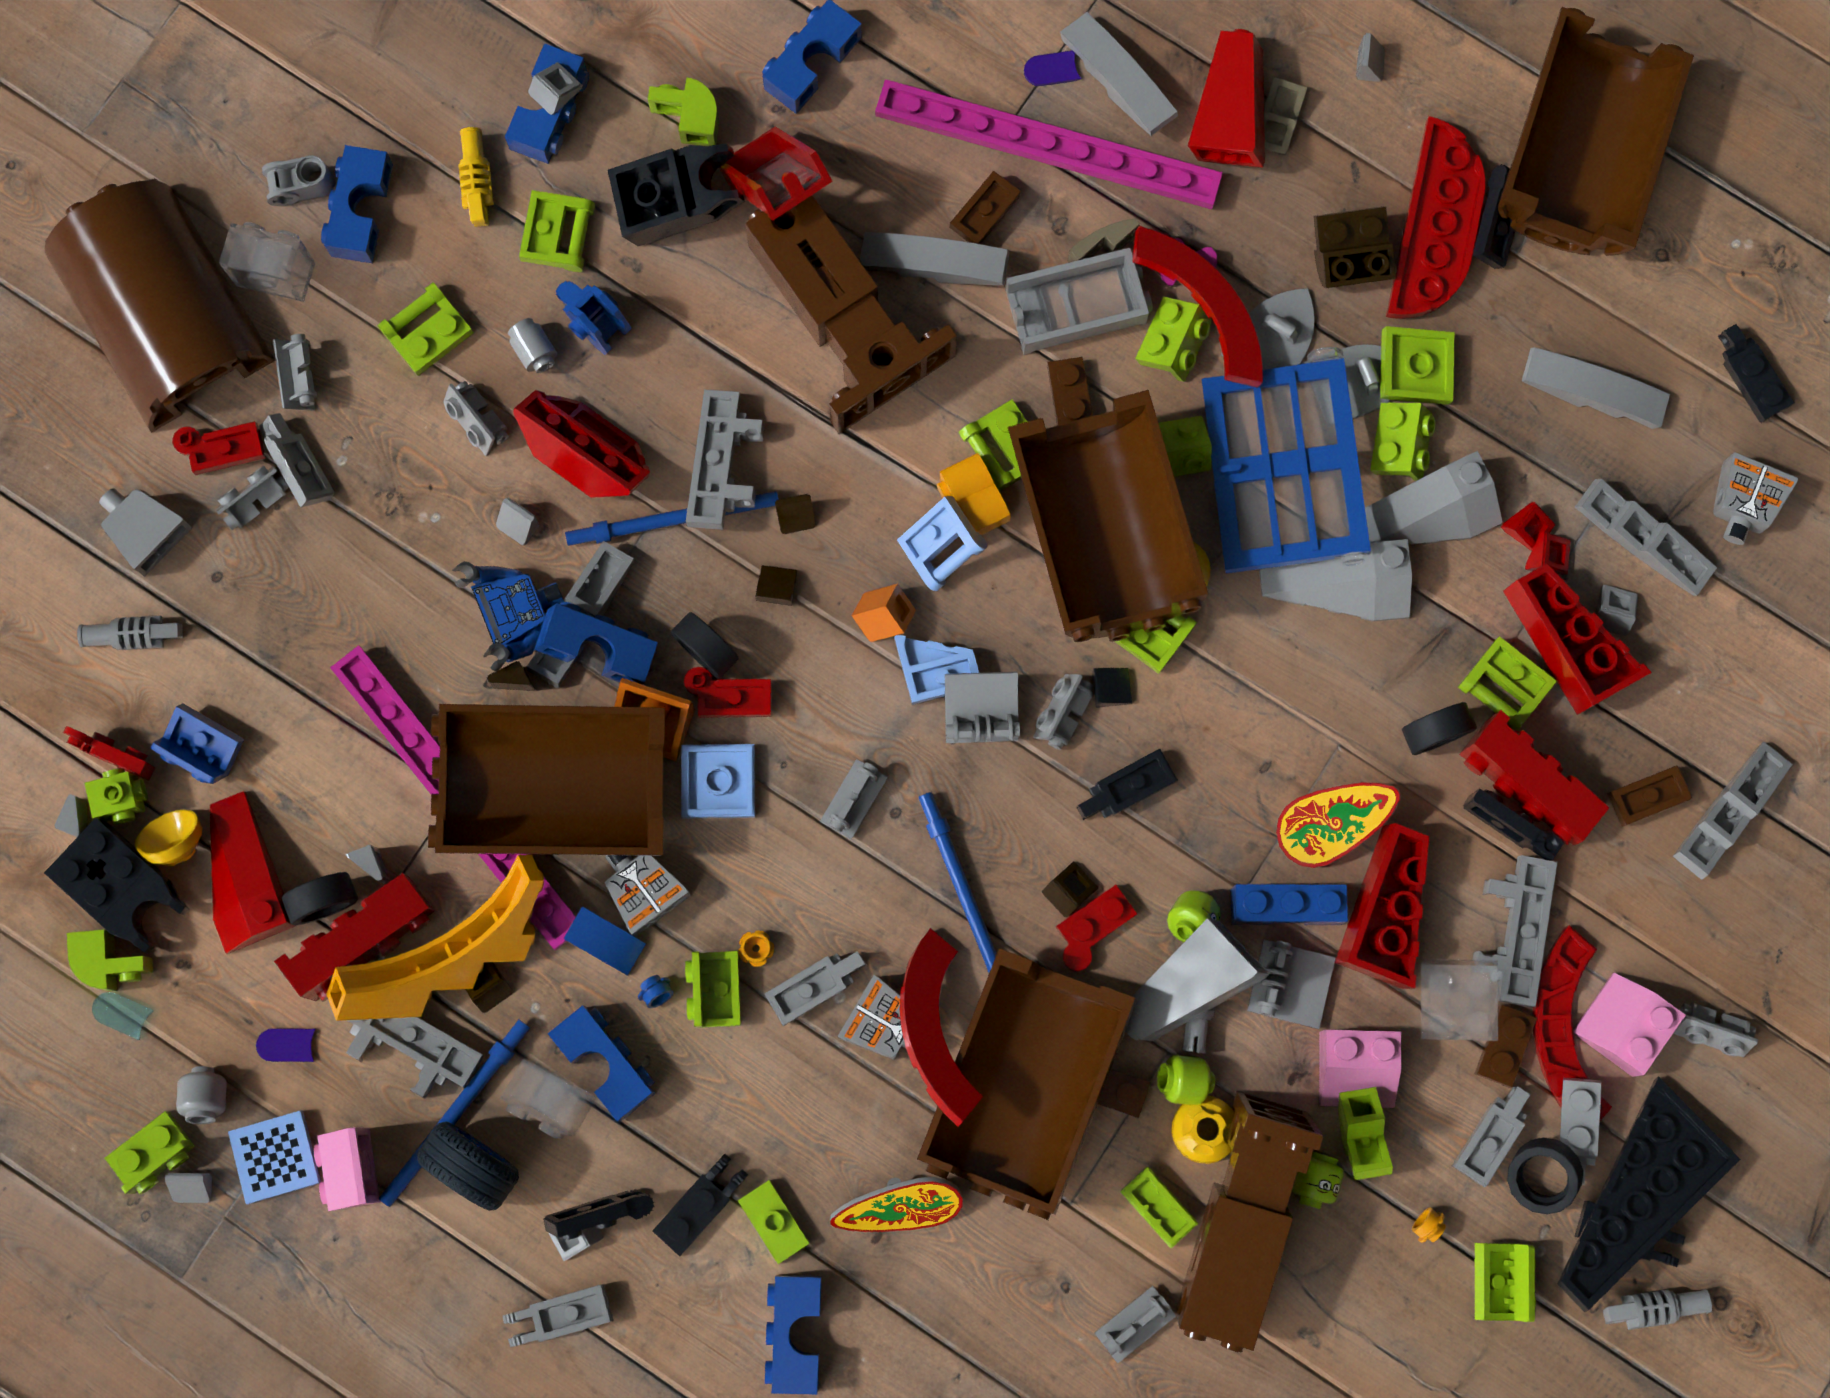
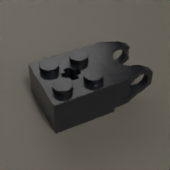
M728 144L712 146L689 145L677 150L671 148L608 169L622 237L639 247L719 221L732 209L744 203V195L740 194L738 190L712 191L711 179L714 172L735 156L733 148Z
M95 818L44 872L46 876L110 934L129 940L147 954H150L155 947L150 943L142 927V918L146 910L152 905L159 903L170 906L177 913L184 916L190 910L180 900L173 882L153 863L146 862L139 855L136 848L109 823ZM104 866V872L107 873L104 878L98 877L99 869Z

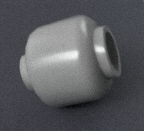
M194 1067L191 1073L183 1075L178 1080L176 1108L177 1112L184 1116L185 1121L188 1123H213L216 1121V1117L222 1115L226 1110L227 1082L224 1077L214 1073L215 1070L212 1067Z

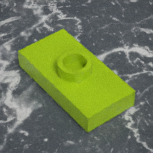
M1148 1166L1120 1191L1169 1248L1174 1247L1199 1224Z
M770 1180L738 1200L777 1264H780L810 1244Z

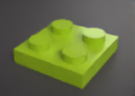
M1384 327L1381 335L1380 399L1448 405L1453 402L1455 332Z

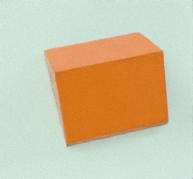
M622 678L619 683L614 707L665 708L663 757L676 761L695 711L692 701Z

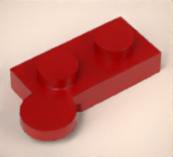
M255 421L204 433L203 436L195 428L186 426L179 428L172 438V444L180 454L190 455V465L195 475L266 459L259 426Z
M694 667L686 673L684 685L690 694L698 696L699 718L771 717V679H718L713 681L711 673L703 667Z
M68 726L63 731L64 734L70 736L66 743L149 781L155 770V767L145 761L148 755L127 746L125 752L112 747L115 741L100 733L94 732L93 736L90 737Z
M1116 884L1056 926L1058 932L1068 943L1063 952V962L1070 970L1082 971L1086 969L1092 960L1090 947L1137 915Z

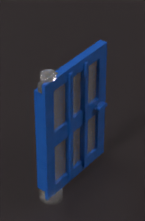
M1338 347L1319 348L1307 355L1308 363L1265 369L1263 370V382L1258 388L1224 380V376L1202 379L1208 435L1212 445L1211 459L1226 574L1342 558L1343 565L1356 566L1364 563V555L1371 554L1342 349Z

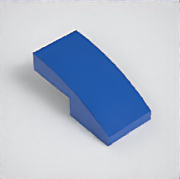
M584 907L580 909L563 938L627 976L646 945L643 941Z

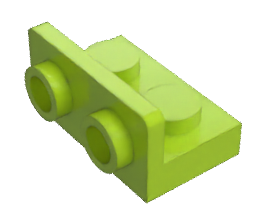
M164 1111L104 1159L124 1184L121 1189L125 1194H135L138 1192L139 1195H142L159 1182L156 1177L168 1168L170 1171H173L189 1159L186 1153L195 1146L171 1113Z

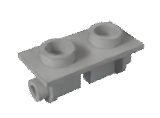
M294 334L291 336V341L274 339L273 344L282 408L314 411V399L317 398V392L314 390L312 371L309 370V365L311 364L308 348L310 347V341L306 340L305 334Z
M463 381L456 387L452 383L449 385L443 401L448 415L461 424L466 431L468 440L473 446L479 447L485 456L489 455L494 441L499 445L508 439L509 435L506 433L508 428L493 410L483 415L479 413L487 408L488 403L473 384L468 385L466 381Z
M265 466L260 467L247 477V480L250 482L249 485L239 492L234 487L218 499L221 506L216 509L218 515L223 511L227 512L228 516L223 520L231 530H234L236 527L241 529L260 514L252 503L257 498L267 509L286 495L285 491L289 486L282 476L275 480L272 476L277 472L274 466L269 470Z
M1065 674L1064 677L1060 678L1052 690L1053 698L1048 708L1037 719V730L1033 738L1049 740L1048 744L1058 750H1061L1063 745H1068L1078 725V722L1068 717L1070 711L1078 716L1083 715L1093 696L1091 692L1093 685L1085 680H1081L1083 676L1079 674Z
M856 759L820 822L852 840L888 777L878 772L875 766L867 762L864 764Z
M1691 1002L1690 1005L1685 1003L1682 1005L1680 1011L1686 1016L1673 1033L1684 1037L1691 1043L1704 1044L1719 1049L1726 1055L1742 1058L1758 1043V1039L1754 1038L1756 1027L1750 1026V1021L1724 1013L1721 1016L1720 1024L1715 1023L1717 1011Z
M1151 1286L1094 1334L1115 1361L1119 1363L1175 1318L1176 1315L1166 1300Z

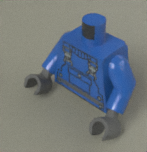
M465 561L458 564L452 570L454 572L461 571L466 576V579H459L455 582L458 588H464L472 581L476 584L471 586V589L493 642L483 657L494 655L498 658L490 668L493 671H498L505 662H513L532 655L535 651L534 648L546 615L545 609L552 607L556 603L564 602L557 583L555 582L536 589L530 575L523 574L520 570L499 566H474L470 562Z

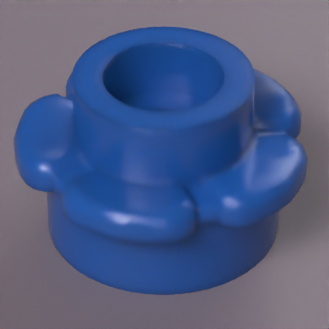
M659 975L649 977L640 985L642 991L638 994V999L640 1001L643 1000L648 1008H656L664 1004L674 993L670 987L671 980L668 977L660 978Z

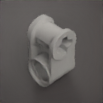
M314 155L287 161H274L262 167L263 176L267 177L269 194L266 196L267 202L272 206H287L298 201L324 197L331 192L335 185L332 172L319 157ZM321 171V175L317 180L313 182L308 181L311 174Z

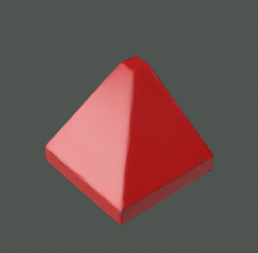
M1531 502L1505 521L1501 528L1532 551L1540 533H1550L1556 524L1536 502Z
M1541 532L1526 562L1525 570L1534 571L1548 564L1557 574H1568L1571 539Z

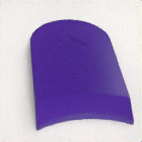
M1073 50L1033 56L1026 62L1024 67L1026 80L1034 86L1074 82L1081 79L1076 70L1075 52Z
M316 1029L265 1030L257 1039V1053L262 1059L271 1062H314L311 1043Z

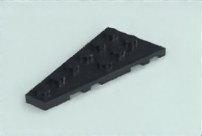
M1659 1076L1654 1079L1557 1283L1584 1312L1590 1310L1741 1160Z

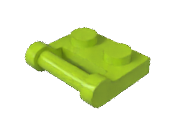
M532 190L519 253L520 261L560 267L572 272H582L585 261L582 258L589 216L594 214L595 202L585 198ZM566 210L576 213L568 254L558 253Z
M434 282L424 288L426 291L393 318L389 321L384 319L377 325L417 376L474 333ZM436 303L441 310L405 338L401 339L397 332Z
M1013 399L979 420L969 423L958 432L962 440L969 442L975 453H979L999 492L1022 479L1008 427L1027 422ZM986 430L989 431L1013 469L1006 472L1003 470L980 434Z
M1179 615L1166 621L1177 629L1173 637L1163 629L1154 632H1145L1144 629L1130 632L1128 638L1115 641V643L1160 674L1196 626L1197 622L1189 616L1185 618Z
M1499 636L1457 688L1465 694L1471 693L1495 713L1502 710L1510 717L1507 725L1511 729L1518 731L1557 681ZM1483 673L1523 704L1521 708L1516 711L1481 684L1478 680Z

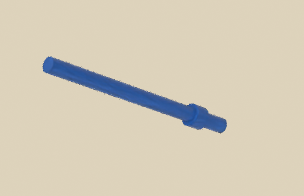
M777 491L756 495L754 508L735 507L734 512H726L725 516L775 506V501L779 500ZM687 508L609 524L607 520L595 522L593 527L565 532L567 545L571 546L596 541L597 544H600L603 541L610 542L612 537L686 523Z
M932 792L923 794L918 798L929 823L926 825L930 838L936 840L987 970L990 973L997 953L948 834L951 832L946 817L942 818Z
M518 1019L501 1042L496 1041L488 1052L490 1054L489 1058L436 1125L446 1121L454 1125L457 1123L502 1064L506 1066L514 1056V1048L530 1029L527 1024ZM428 1136L379 1197V1200L386 1206L391 1207L422 1168L418 1163L417 1154L426 1139H428Z

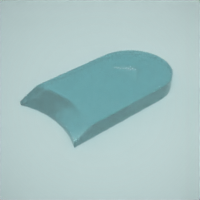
M113 992L100 994L92 1005L93 1016L99 1023L137 1040H140V1033L145 1020L154 1011Z

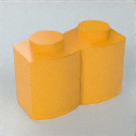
M979 453L940 471L941 482L936 485L942 499L945 496H953L974 530L980 535L1010 522L1011 514Z

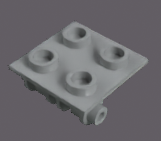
M1018 672L945 674L946 743L1018 741V737H1020V725L1018 722Z
M1264 939L1258 962L1269 975L1264 980L1253 985L1247 1011L1319 1029L1336 957L1296 948L1287 942H1273Z

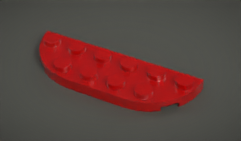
M1428 116L1424 128L1395 269L1396 279H1393L1386 313L1388 318H1415L1431 313L1443 306L1462 285L1472 260L1485 194L1483 164L1480 156L1475 154L1472 147L1465 140L1466 136L1451 124Z

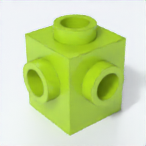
M123 768L103 772V778L84 783L93 819L98 818L105 822L112 820L113 824H121L135 820V814L146 811L144 801L148 799V794L144 781L142 779L138 780V776L128 771L125 772Z

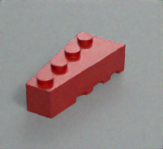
M1548 564L1519 578L1503 590L1577 715L1652 673L1644 663L1639 664L1629 653L1630 649L1620 639L1616 640L1602 625L1604 622L1595 612L1591 614L1579 602L1580 597Z
M1502 710L1498 711L1483 723L1459 755L1465 759V766L1479 776L1482 774L1487 776L1494 782L1493 788L1498 793L1508 799L1511 797L1516 799L1523 805L1521 809L1526 815L1537 822L1540 820L1545 822L1564 841V844L1569 845L1571 843L1575 846L1583 842L1608 811L1609 807L1576 777L1569 775L1567 778L1561 774L1563 771L1561 763L1552 755L1543 752L1538 753L1533 749L1534 739L1524 730L1518 732L1511 729L1507 725L1510 717Z
M1397 823L1382 826L1335 963L1400 989H1415L1417 976L1414 975L1416 957L1419 955L1420 944L1418 942L1419 919H1422L1423 904H1421L1422 887L1426 879L1430 836Z
M404 873L400 874L362 900L360 905L363 909L358 913L355 909H352L334 919L330 925L332 930L327 934L325 932L317 935L312 934L302 941L301 952L291 959L286 954H283L274 960L300 997L313 1001L321 999L322 1002L328 1000L326 993L336 967L367 964L379 953L385 956L401 944L398 940L408 931L412 933L418 932L431 921L428 916L435 912V910L409 876Z

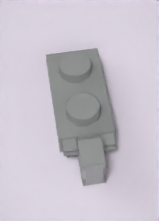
M281 413L268 415L265 421L260 424V430L264 436L268 451L299 506L305 507L329 501L334 495V490L302 434H295L293 431H290Z
M858 951L843 960L836 953L831 957L823 958L766 992L765 996L781 1024L785 1026L847 989V986L854 983L850 974L866 964Z
M1563 1077L1560 1141L1568 1145L1579 1157L1583 1168L1582 1185H1585L1586 1165L1595 1166V1160L1598 1157L1602 1082L1601 1080Z
M1513 1086L1505 1100L1497 1097L1489 1105L1452 1164V1167L1479 1185L1486 1187L1525 1126L1523 1122L1527 1115L1521 1112V1109L1531 1094L1518 1086Z

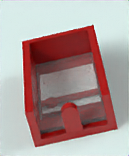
M776 126L734 153L735 156L719 168L731 190H738L740 194L744 195V199L765 212L772 221L833 182L814 149Z

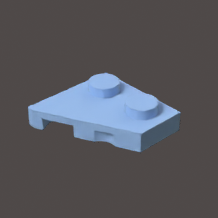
M904 635L894 636L912 705L944 697L945 674L979 673L972 649L944 646L942 643L910 639Z

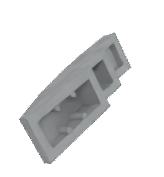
M1088 12L1060 31L1062 41L1083 60L1085 69L1107 89L1108 97L1150 136L1178 117L1177 110L1153 80L1114 37Z
M865 232L860 263L866 271L897 272L901 277L934 278L938 283L1004 286L1010 252L1008 249L935 237Z
M1536 347L1530 348L1522 377V382L1577 407L1588 405L1614 418L1625 416L1651 429L1662 426L1670 394L1609 369Z
M1595 479L1575 506L1578 511L1631 554L1693 596H1697L1717 569L1712 562L1668 523H1659L1638 503L1626 501L1603 479Z
M603 541L565 597V602L579 606L582 609L581 613L591 617L595 615L604 616L634 563V558ZM583 641L578 656L568 663L537 651L527 665V671L559 688L588 641Z
M1762 742L1714 800L1673 857L1701 880L1708 876L1726 849L1731 847L1738 839L1749 821L1759 814L1793 764L1767 743Z

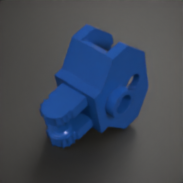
M570 281L559 284L556 295L565 304L563 310L571 320L568 327L581 340L587 338L604 355L612 349L606 341L617 330L626 335L632 329L617 307V302L606 291H601L595 285L593 287L587 285L582 290Z

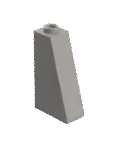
M1207 918L1132 996L1137 999L1125 1032L1134 1040L1154 1041L1264 980L1269 973L1220 921Z

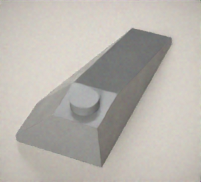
M1478 451L1432 472L1365 508L1370 542L1408 539V545L1421 543L1433 544L1438 541L1457 539V541L1466 540L1503 523L1494 481ZM1346 517L1342 522L1350 535L1348 517Z
M1408 539L1370 542L1371 552L1347 553L1343 556L1334 557L1332 560L1259 569L1262 596L1302 606L1310 605L1327 609L1328 612L1337 614L1344 613L1358 616L1363 620L1372 622L1408 619L1410 617L1412 585Z

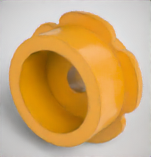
M756 930L754 933H745L739 941L741 946L738 949V954L741 960L745 963H751L754 967L765 965L767 959L771 958L774 954V944L770 942L769 935L760 930ZM754 945H758L760 947L758 952L753 951L752 948Z
M1429 1207L1418 1216L1412 1226V1231L1419 1236V1242H1426L1427 1239L1435 1242L1446 1229V1225L1443 1223L1445 1218L1443 1213H1437Z

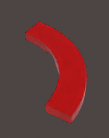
M1139 226L1135 231L1132 262L1153 269L1172 281L1176 279L1192 292L1191 296L1201 306L1208 318L1213 319L1220 334L1218 339L1224 359V380L1258 388L1263 382L1261 349L1250 315L1235 290L1215 267L1190 247L1163 233Z
M1570 925L1566 926L1556 939L1544 961L1540 974L1536 1007H1533L1532 1013L1533 1017L1537 1018L1533 1028V1036L1541 1071L1550 1091L1561 1108L1563 1077L1589 1079L1579 1063L1574 1048L1575 1041L1571 1010L1574 993L1577 990L1582 973L1597 951L1592 944ZM1602 1096L1600 1102V1121L1612 1108Z
M930 928L916 946L906 967L904 983L900 991L899 1011L901 1030L911 1064L914 1069H918L923 1081L927 1085L926 1091L942 1112L959 1127L983 1096L964 1077L954 1062L943 1036L939 1014L941 985L945 973L958 951Z

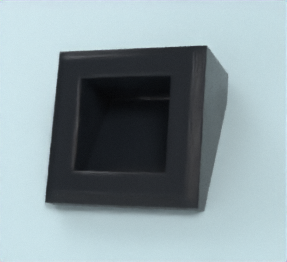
M1128 668L1093 669L1092 677L1096 708L1132 704Z

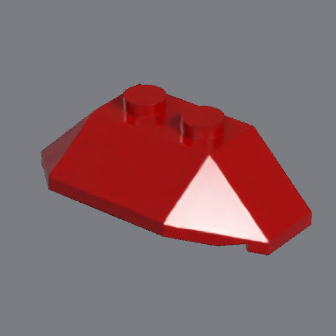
M535 390L514 408L513 414L533 457L590 498L628 496L649 477L650 470L646 466L638 442L582 402L561 396L546 395L545 392Z

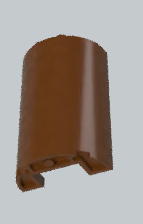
M1562 7L1557 17L1501 195L1498 211L1502 218H1507L1508 216L1512 220L1510 227L1515 231L1543 245L1583 255H1590L1591 250L1595 251L1596 249H1605L1604 254L1606 256L1619 255L1636 248L1694 55L1684 52L1680 46L1663 43L1649 56L1638 53V50L1632 46H1619L1606 41L1599 34H1587L1588 30L1593 26L1595 18L1586 16L1579 9Z
M149 179L120 186L116 184L106 185L98 191L96 196L89 200L77 202L69 206L66 210L67 215L54 227L45 240V254L151 433L182 415L176 403L227 373L237 369L245 379L275 361L172 188L166 183L160 182L157 179Z
M1149 390L1113 399V411L1050 428L1045 427L1043 418L1008 427L1058 610L1067 636L1072 637L1074 642H1083L1102 637H1108L1110 642L1120 641L1128 638L1130 632L1144 629L1145 632L1160 630L1166 626L1165 621L1181 614L1196 612L1202 608L1201 603L1208 596V591Z
M439 704V714H432L431 736L438 737L440 756L433 757L432 779H439V794L431 795V816H436V825H429L428 848H435V853L663 856L664 818H662L665 708Z
M999 948L955 1060L964 1077L983 1098L959 1127L937 1106L917 1160L928 1164L926 1172L946 1180L949 1173L971 1181L972 1183L969 1188L989 1197L994 1190L1005 1195L1004 1203L1023 1211L1026 1204H1029L1028 1213L1049 1221L1051 1213L1054 1215L1057 1213L1137 999L1102 985L1100 988L1053 972L1041 967L1033 960Z

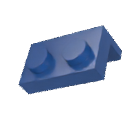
M182 703L176 706L163 737L154 741L151 749L160 754V757L165 762L179 765L191 772L192 777L196 780L214 784L229 775L245 739Z

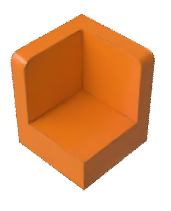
M897 583L864 593L851 616L870 642L905 633L916 609Z

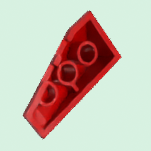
M242 791L210 804L213 921L226 954H229L291 929L296 925L290 923L282 901L284 895L282 886L246 792Z

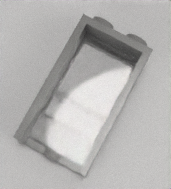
M1126 248L1007 278L1005 291L1023 355L1030 354L1032 351L1139 324L1145 325L1149 312L1153 310L1152 301L1148 290H1142L1139 280L1143 278L1142 266L1132 262L1131 249Z

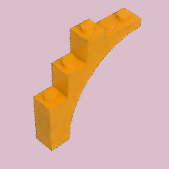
M518 855L507 877L493 895L470 917L444 935L421 947L395 957L367 964L336 967L326 993L336 1021L421 1017L427 1001L431 999L432 991L473 989L479 973L483 970L484 962L524 961L530 946L535 941V929L528 919L532 916L534 903L544 886L543 873L538 869L533 856Z

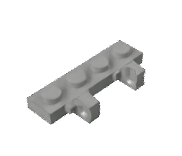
M704 389L686 515L687 527L723 530L726 512H734L735 507L754 508L756 490L754 486L735 485V480L730 478L735 445L740 446L741 439L747 442H763L765 431L763 420L747 419L746 413L739 412L741 404L740 392Z
M1520 855L1517 857L1515 875L1506 874L1505 881L1496 879L1484 881L1482 895L1493 894L1497 898L1505 899L1504 908H1510L1504 947H1498L1497 954L1493 955L1475 951L1472 958L1471 967L1490 970V979L1498 980L1495 1001L1531 1008L1536 1007L1557 862Z
M418 1017L347 1020L353 1024L349 1033L356 1037L346 1053L362 1062V1055L366 1049L372 1048L373 1043L382 1046L383 1042L413 1058L417 1061L415 1067L419 1068L421 1072L419 1073L418 1083L415 1087L410 1088V1091L426 1099L435 1083L443 1086L447 1079L465 1088L484 1057L479 1052Z

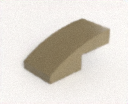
M1276 77L1273 78L1264 106L1265 149L1286 155L1308 87Z
M1136 218L1123 220L1093 232L1069 250L1067 262L1070 263L1093 257L1102 248L1107 253L1121 250L1135 237V231L1140 226V222Z

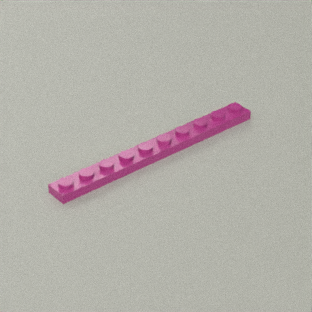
M887 79L884 81L875 110L876 117L1211 210L1223 173Z
M358 645L330 667L331 670L431 795L439 794V779H432L433 757L440 756L439 744L365 651ZM527 854L478 855L502 883L517 856ZM544 877V886L534 903L530 920L556 951L567 942L563 938L576 916Z

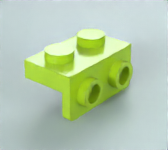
M1163 297L1135 359L1140 365L1171 372L1178 381L1184 382L1189 371L1195 366L1196 356L1203 340L1209 335L1211 319L1208 318L1199 304Z
M1381 403L1370 468L1372 473L1375 475L1410 476L1414 481L1424 477V471H1427L1430 465L1428 446L1429 439L1435 432V418L1422 403Z
M1202 416L1159 423L1174 476L1211 470L1212 445Z
M738 951L692 952V960L685 961L686 983H693V998H687V1019L694 1020V1027L741 1026Z
M1475 1243V1320L1535 1321L1536 1260L1535 1247L1533 1245Z

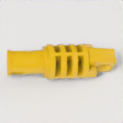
M467 127L460 130L463 159L460 160L458 167L462 208L469 209L470 221L475 227L488 226V206L494 205L490 162L484 157L481 128Z

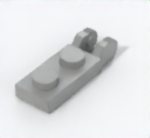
M604 1284L529 1305L530 1308L503 1315L504 1324H514L521 1322L522 1319L533 1317L536 1331L530 1333L524 1332L513 1335L512 1338L508 1339L510 1347L535 1340L542 1342L614 1321Z

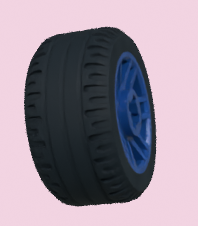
M447 1121L435 1126L434 1131L428 1136V1139H426L417 1154L418 1163L426 1171L467 1200L488 1211L496 1210L503 1204V1201H505L519 1179L518 1169L508 1160L471 1134Z

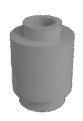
M527 318L519 321L509 329L508 335L511 338L509 343L528 372L536 371V373H543L555 364L554 359L557 356V351L539 323H534L532 318Z

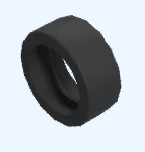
M689 612L671 631L674 639L700 665L718 679L739 659L736 652L708 624L692 612Z
M1461 702L1409 723L1402 728V732L1412 755H1418L1455 741L1475 731L1477 726L1467 703Z
M338 872L311 880L291 889L283 895L282 901L290 923L292 925H303L326 918L352 906L358 901V896L349 873Z
M1543 1137L1528 1141L1519 1148L1508 1167L1507 1182L1511 1194L1520 1205L1535 1213L1548 1215L1561 1212L1572 1204L1582 1186L1583 1168L1579 1157L1568 1145L1556 1139ZM1540 1155L1551 1157L1558 1161L1566 1170L1568 1176L1567 1185L1564 1190L1554 1196L1541 1195L1532 1190L1523 1177L1524 1166L1528 1160Z

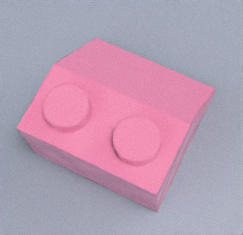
M1612 973L1573 1029V1034L1632 1077L1643 1076L1686 1015L1655 992L1616 973Z
M1320 1031L1319 1106L1338 1107L1339 1093L1376 1087L1382 1108H1395L1401 1074V1032Z
M353 1127L318 1135L319 1144L314 1145V1157L317 1167H322L324 1182L319 1183V1192L322 1204L328 1205V1211L379 1203L380 1196L370 1129Z

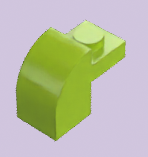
M686 77L685 90H680L678 87L670 84L649 87L648 103L651 113L681 116L678 130L681 143L700 146L716 145L719 129L716 101L711 91L703 83Z
M107 930L67 933V952L70 968L82 983L90 987L106 991H117V976L119 982L141 981L142 974L153 973V958L146 956L116 958L115 935L110 934Z
M1376 1087L1339 1093L1338 1116L1345 1155L1349 1156L1355 1180L1391 1175L1393 1165L1384 1137L1385 1116Z

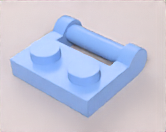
M945 496L897 539L924 583L933 591H938L946 583L945 579L974 554L979 555L987 548L985 539L974 530L953 496ZM960 537L964 544L935 569L931 561L955 539Z

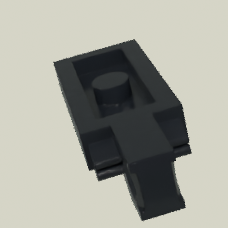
M1737 324L1724 330L1718 336L1726 349L1722 353L1725 359L1723 365L1760 423L1794 404L1788 391L1752 337L1746 339Z
M1158 749L1098 781L1095 784L1096 786L1089 789L1092 798L1082 802L1076 808L1083 820L1099 812L1102 813L1105 819L1111 815L1115 816L1176 783L1178 779L1161 749Z
M1479 788L1469 795L1463 805L1464 809L1522 849L1527 847L1543 859L1551 861L1564 844V841L1552 830H1540L1533 825L1534 822L1528 815L1520 811H1513L1502 804V798L1496 793L1489 790L1483 791Z

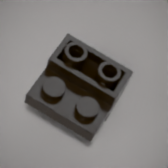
M1381 206L1314 216L1317 250H1314L1318 276L1324 288L1396 279L1393 243L1389 242L1386 207Z

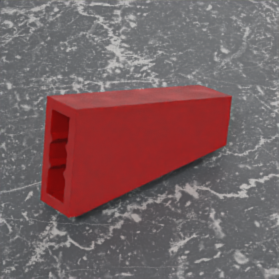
M1248 30L1220 31L1188 142V147L1198 161L1264 167L1263 49L1254 33Z

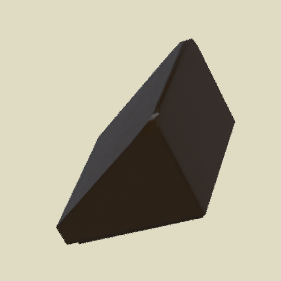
M803 494L775 501L782 534L815 528L816 523L810 495Z
M762 565L756 589V601L792 606L797 570Z
M515 661L487 675V680L494 689L535 690L520 661Z
M1073 861L1042 890V893L1064 917H1068L1099 887Z
M484 962L483 970L479 973L473 989H465L472 1002L482 1013L488 1012L513 993V990L494 962Z

